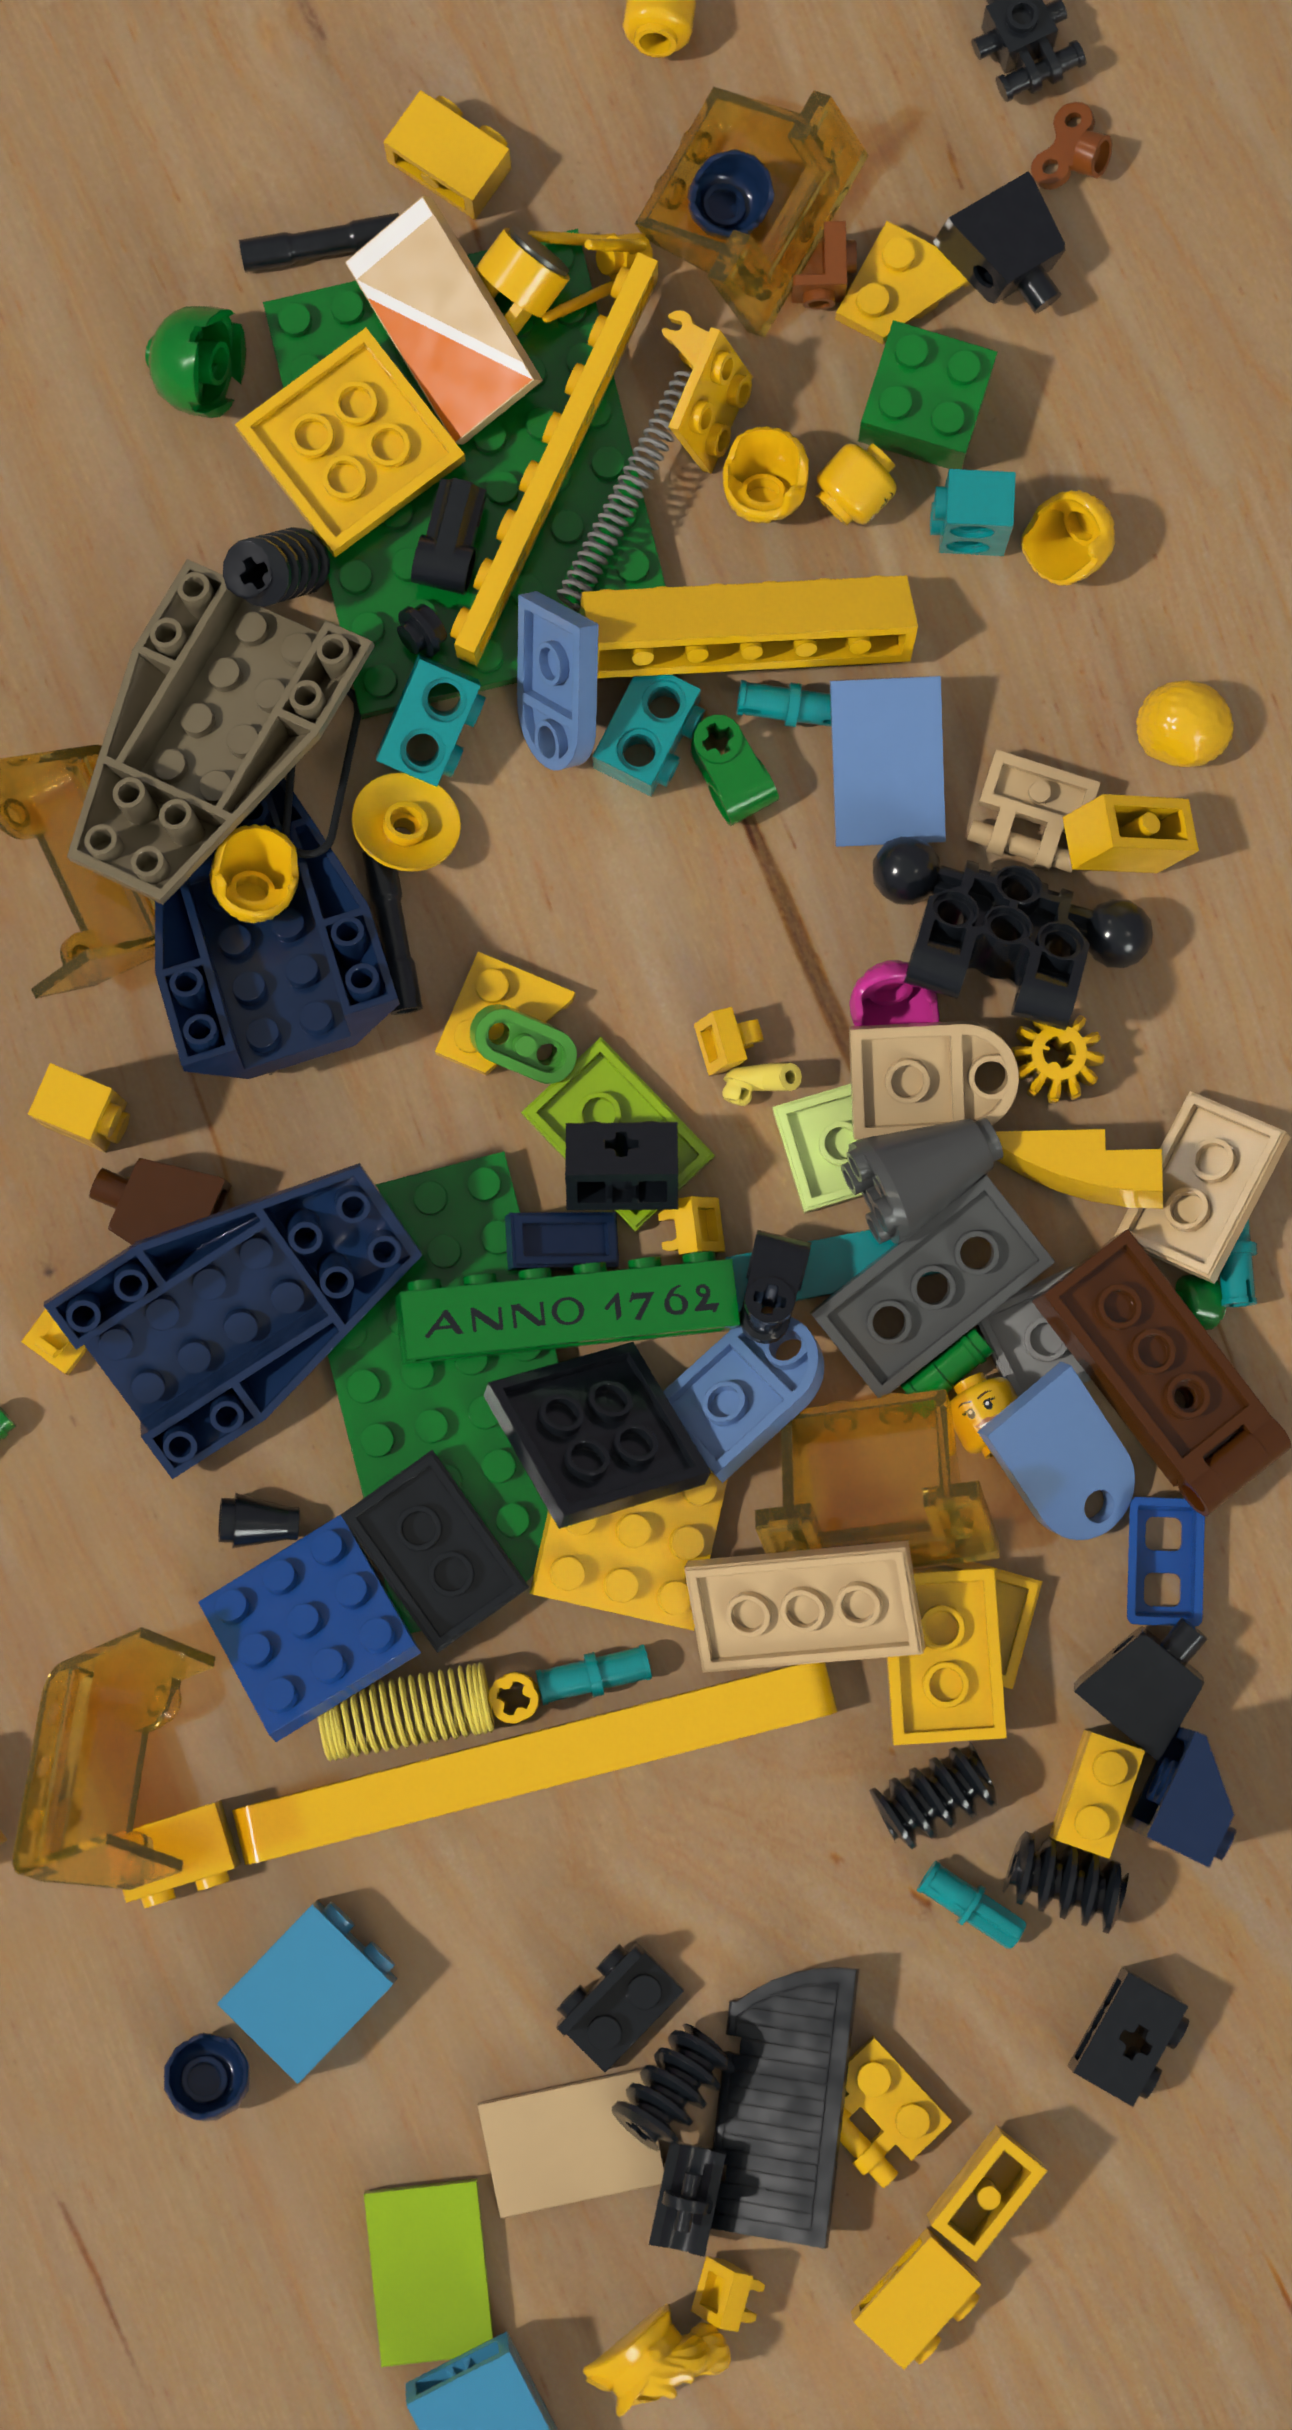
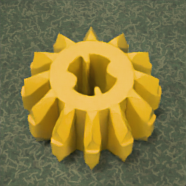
M1079 1015L1071 1027L1067 1026L1065 1031L1037 1022H1033L1036 1032L1028 1027H1019L1015 1035L1026 1046L1012 1047L1011 1051L1017 1061H1027V1064L1018 1067L1019 1080H1023L1030 1075L1035 1079L1027 1090L1029 1096L1035 1097L1042 1086L1045 1085L1048 1086V1102L1056 1104L1061 1095V1086H1063L1067 1095L1072 1100H1076L1081 1096V1088L1078 1081L1088 1086H1093L1097 1082V1075L1087 1066L1095 1067L1102 1065L1105 1056L1099 1052L1087 1051V1048L1098 1043L1101 1037L1098 1032H1091L1084 1037L1079 1034L1086 1023L1085 1017ZM1052 1044L1057 1051L1067 1050L1069 1056L1063 1063L1066 1068L1061 1069L1057 1062L1048 1064L1045 1061L1044 1057L1050 1050V1047L1046 1045Z

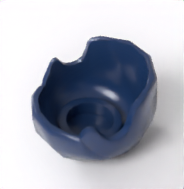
M737 149L714 154L699 168L689 187L687 196L689 200L688 208L693 221L707 235L727 241L750 235L765 219L774 200V189L770 171L755 155Z
M208 2033L192 2036L173 2050L164 2066V2091L176 2111L194 2120L215 2121L238 2109L249 2090V2063L243 2050L230 2037L226 2038Z

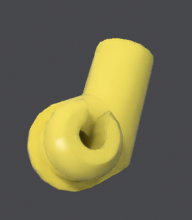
M765 1063L734 1067L723 1079L727 1083L723 1088L722 1096L729 1103L745 1106L751 1101L752 1091L796 1090L801 1083L802 1074L799 1067L793 1063Z

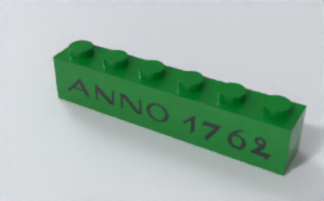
M714 1251L685 1254L682 1256L683 1264L662 1266L661 1257H645L629 1260V1269L607 1271L606 1262H595L573 1266L574 1275L552 1277L551 1268H534L519 1271V1280L497 1282L496 1273L463 1277L464 1286L444 1288L441 1287V1279L411 1281L407 1283L408 1291L400 1292L395 1297L402 1365L730 1331L740 1325L732 1259L716 1260Z

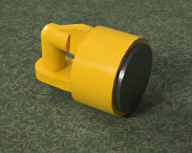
M514 226L511 229L505 227L475 267L493 299L501 292L514 302L504 317L516 336L532 315L543 317L570 280L568 275L569 269L553 252L531 235Z

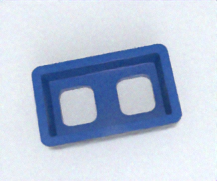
M1135 1497L1130 1502L1127 1619L1131 1624L1175 1626L1181 1617L1185 1618L1195 1627L1199 1626L1202 1622L1205 1516L1195 1511L1183 1498ZM1149 1518H1176L1180 1521L1181 1545L1178 1550L1158 1551L1147 1548L1145 1533L1146 1522ZM1147 1574H1176L1180 1579L1179 1603L1174 1607L1147 1605L1144 1601V1579Z

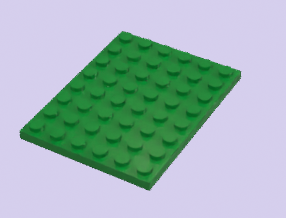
M578 229L565 231L568 233H579ZM540 242L567 266L570 277L569 282L547 311L593 289L582 246ZM488 250L467 254L474 267L478 265ZM356 281L263 302L283 388L357 333L367 328L441 423ZM501 292L494 299L504 316L514 304ZM596 302L549 323H545L542 317L535 315L529 318L516 337L543 381L465 444H457L465 454L466 461L442 479L457 478L469 481L480 488L486 489L487 493L481 523L478 527L474 543L476 558L466 595L411 582L415 551L421 535H426L440 480L337 557H334L326 547L330 558L328 580L339 626L373 641L375 645L353 682L362 719L394 712L418 654L411 653L404 646L397 633V627L400 625L398 614L407 606L415 608L420 604H425L436 613L446 630L447 639L440 644V651L431 659L479 679L481 686L478 692L517 683L518 595L538 591L568 607L559 599L557 590L563 588V580L569 579L567 571L574 569L572 566L573 561L579 560L577 552L584 550L582 543L589 541L587 534L594 531L593 524L599 522L598 514L603 513V505L609 503L608 495L614 493V485L620 484L618 476L624 475L623 467L630 465L628 458L634 456L614 375L478 665L475 666L457 658L454 646L456 639L450 637L452 626L461 608L464 606L471 609L479 592V590L473 588V584L482 562L486 557L494 560L502 541L497 540L496 535L505 513L509 508L517 511L525 493L519 490V486L531 460L540 462L548 444L542 442V437L554 411L562 414L570 395L565 393V388L574 366L577 363L585 365L593 347L588 345V339L593 325L599 316ZM628 470L632 476L639 478L636 471ZM623 479V481L628 486L634 487L642 492V488L635 485L630 480ZM618 489L622 495L632 498L639 505L638 508H633L620 499L613 498L618 505L633 512L634 517L629 518L616 509L608 508L612 514L625 519L629 525L627 527L615 523L610 518L603 517L608 524L622 530L624 536H617L606 528L597 527L602 533L615 538L619 544L617 546L605 542L600 537L592 536L598 543L612 549L614 555H607L596 547L587 546L592 552L607 559L608 564L603 565L589 556L582 555L585 560L600 567L603 574H597L585 566L577 565L582 571L596 577L598 583L593 584L579 575H572L578 581L590 586L593 591L603 589H646L665 586L644 498H636L626 490ZM567 584L573 591L580 594L585 592L575 585ZM562 593L570 602L580 606L581 602L571 595ZM439 683L430 690L428 701L429 703L447 700L459 697L460 693L452 684Z

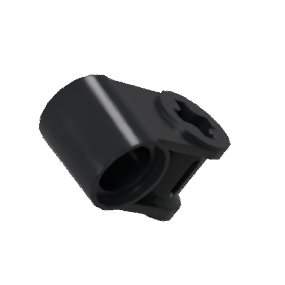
M757 1230L746 1276L748 1284L740 1313V1326L743 1333L750 1340L761 1344H770L780 1340L786 1334L797 1293L802 1287L812 1242ZM762 1306L773 1308L772 1315L761 1313Z

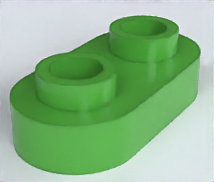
M501 1004L483 1008L472 1020L470 1026L471 1043L477 1052L493 1063L545 1084L562 1081L575 1067L577 1060L576 1046L572 1039L557 1027ZM496 1023H503V1035L496 1040H490L488 1035L490 1028ZM544 1044H551V1055L545 1060H538V1049Z

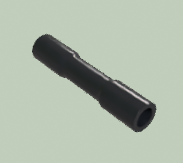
M399 213L358 219L345 225L299 233L282 232L241 239L239 244L245 273L287 266L300 260L347 252L356 253L395 220Z
M363 852L362 858L369 897L375 909L380 943L400 1003L390 1014L400 1015L423 1009L415 962L410 954L405 927L399 872L380 864L366 852Z

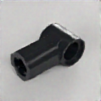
M457 478L440 480L426 535H421L415 551L411 571L412 583L466 595L475 564L476 547H474L486 502V489L480 488L472 482Z

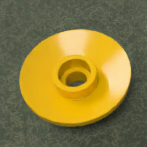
M390 773L369 782L358 794L351 815L352 829L362 849L380 864L400 871H422L443 862L454 850L461 830L459 811L450 795L441 786L438 785L436 787L406 773ZM404 827L411 832V834H402L398 832L395 828Z

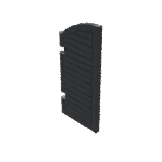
M830 1967L795 1972L774 1979L754 1989L738 2001L729 2000L726 2035L742 2037L740 2053L724 2051L735 2070L730 2074L721 2070V2087L719 2089L712 2149L726 2152L724 2165H727L725 2181H720L711 2229L824 2249L828 2248L859 1969Z

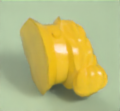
M666 2303L644 2318L597 2359L585 2366L583 2373L588 2377L586 2382L603 2391H612L617 2396L616 2415L621 2417L633 2405L657 2401L662 2396L670 2399L676 2398L677 2391L675 2387L682 2383L692 2384L695 2381L694 2377L722 2373L729 2367L731 2357L724 2336L710 2323L700 2322L691 2329L690 2333L681 2335L672 2324L670 2304Z

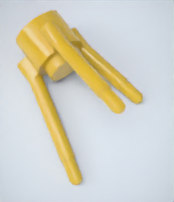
M554 231L528 232L529 235L539 242L585 246L587 250H596L598 269L602 274L608 275L611 278V281L547 311L542 317L545 323L564 317L610 295L619 270L622 266L631 268L638 252L653 258L651 244L648 238L640 232L621 235L615 233L596 235Z

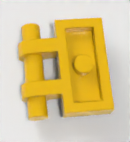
M874 2036L849 2058L846 2083L847 2092L845 2093L840 2143L854 2157L851 2163L862 2175L869 2173L884 2188L899 2173L884 2157L887 2152L897 2145L912 2161L952 2123V2120ZM860 2107L882 2129L870 2141L849 2119Z

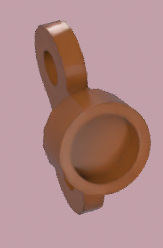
M1082 102L1068 103L1061 107L1055 115L1053 123L1056 139L1048 149L1039 153L1031 165L1032 177L1036 184L1043 189L1052 190L1061 187L1070 178L1071 171L1099 178L1105 172L1110 161L1112 139L1109 135L1093 131L1095 120L1091 109ZM1072 118L1081 119V122L1076 127L1067 126ZM1049 165H1058V169L1054 173H1044Z

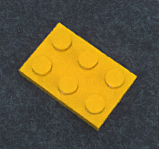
M994 1568L914 1573L925 1649L923 1654L886 1657L892 1744L909 1745L1007 1738Z

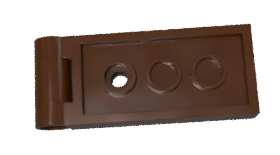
M1128 1229L1114 1236L1032 1300L1036 1308L1173 1487L1178 1485L1185 1500L1199 1514L1203 1516L1211 1514L1291 1449V1441L1285 1430L1272 1418ZM1176 1390L1180 1391L1185 1397L1186 1403L1184 1408L1180 1407L1175 1401Z

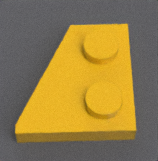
M886 221L840 304L835 320L880 344H884L887 341L893 320L908 324L916 318H922L938 307L941 300L960 287L964 286L966 288L971 283L935 245Z
M477 952L435 1049V1054L487 1076L498 1064L484 1058L476 1051L470 1040V1026L479 1011L490 1005L501 1004L547 1023L563 1008L566 1009L570 1006L576 994L567 988ZM496 1023L490 1028L488 1034L490 1040H496L503 1035V1023Z

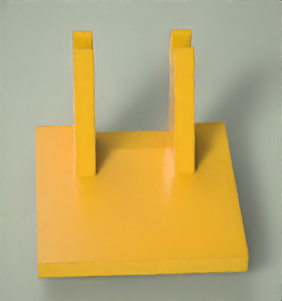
M678 310L671 312L668 317L672 323L682 325L681 329L675 331L663 328L662 333L667 341L679 350L680 359L687 367L692 369V372L668 427L703 472L712 474L718 457H722L729 447L731 427L739 408H743L749 400L753 376L721 330L711 327L709 332L696 326L694 320L687 312Z

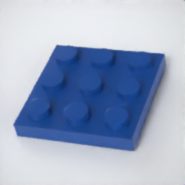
M341 1514L198 1602L264 1727L275 1742L283 1739L421 1654L420 1649L359 1541L341 1517Z

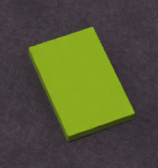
M602 1037L576 1060L574 1069L565 1079L550 1084L521 1112L525 1119L564 1159L566 1123L677 1122L678 1192L715 1158L711 1150ZM659 1210L614 1211L636 1233Z
M477 2178L365 2191L364 2202L381 2367L454 2359L493 2339L494 2333Z

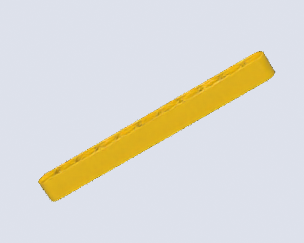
M825 1662L789 1665L233 1809L232 1813L244 1863L249 1865L837 1713L838 1709Z

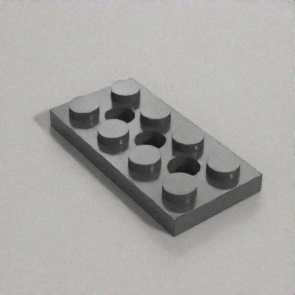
M984 1175L909 1239L892 1246L810 1313L881 1401L1054 1264L1055 1261L989 1177ZM972 1237H983L991 1246V1257L980 1268L967 1267L961 1259V1247L966 1240ZM931 1271L942 1273L948 1283L946 1295L940 1301L934 1303L921 1300L917 1294L918 1280L922 1275ZM886 1306L896 1307L904 1315V1326L893 1337H882L873 1328V1318L876 1312Z

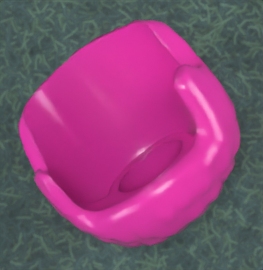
M887 960L869 968L864 973V976L856 981L849 1000L854 1026L939 1022L937 993L904 983L909 962Z

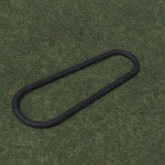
M352 688L349 689L346 695L353 702L354 715L326 841L314 850H302L296 847L297 857L305 859L318 857L332 847L336 838L362 716L360 715L355 690ZM296 765L288 772L286 777L282 833L289 839Z

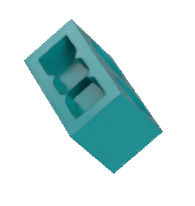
M949 469L945 487L936 486L934 502L931 504L930 535L940 536L939 553L1004 556L1014 525L1016 472Z
M418 654L376 752V761L436 787L442 775L451 778L464 750V747L456 744L464 724L474 727L486 697L478 694L481 686L479 679L422 654ZM449 683L458 689L460 693L459 701L452 709L440 711L430 705L428 694L435 685ZM417 734H428L437 741L438 749L432 758L418 761L407 753L406 746L408 741Z
M672 674L634 676L592 756L593 768L652 797L658 783L667 787L681 757L674 754L683 735L692 739L698 724L702 721L705 714V709L699 707L701 689ZM666 696L678 703L679 710L670 718H658L650 712L648 708L650 703L658 697ZM643 744L650 747L655 756L649 764L636 767L625 760L624 753L632 745Z

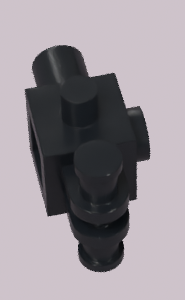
M986 0L988 5L985 7L981 27L984 34L973 38L971 43L979 60L994 53L1005 74L1017 69L1006 76L1001 74L996 77L998 90L1005 102L1013 100V96L1025 90H1029L1030 93L1034 94L1042 90L1043 80L1048 79L1050 83L1055 84L1063 80L1064 72L1076 66L1081 68L1086 65L1084 51L1077 40L1069 42V46L1054 52L1053 50L1058 33L1055 24L1068 18L1062 0H1054L1046 5L1043 0Z

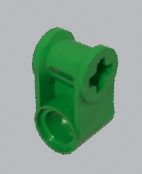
M715 714L703 719L694 732L691 742V755L708 785L714 803L725 821L732 826L778 801L779 795L773 780L765 766L755 756L739 725L725 715ZM709 734H712L716 740L723 738L728 740L724 754L721 755L716 748L706 750L705 747Z

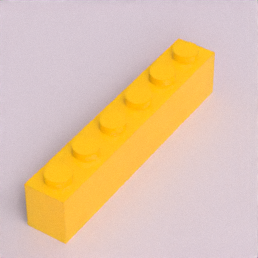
M875 575L864 578L844 579L820 578L816 580L784 582L765 581L762 583L725 585L715 583L705 586H659L655 588L626 590L603 589L582 592L579 613L599 624L597 678L910 662L918 630L907 575Z

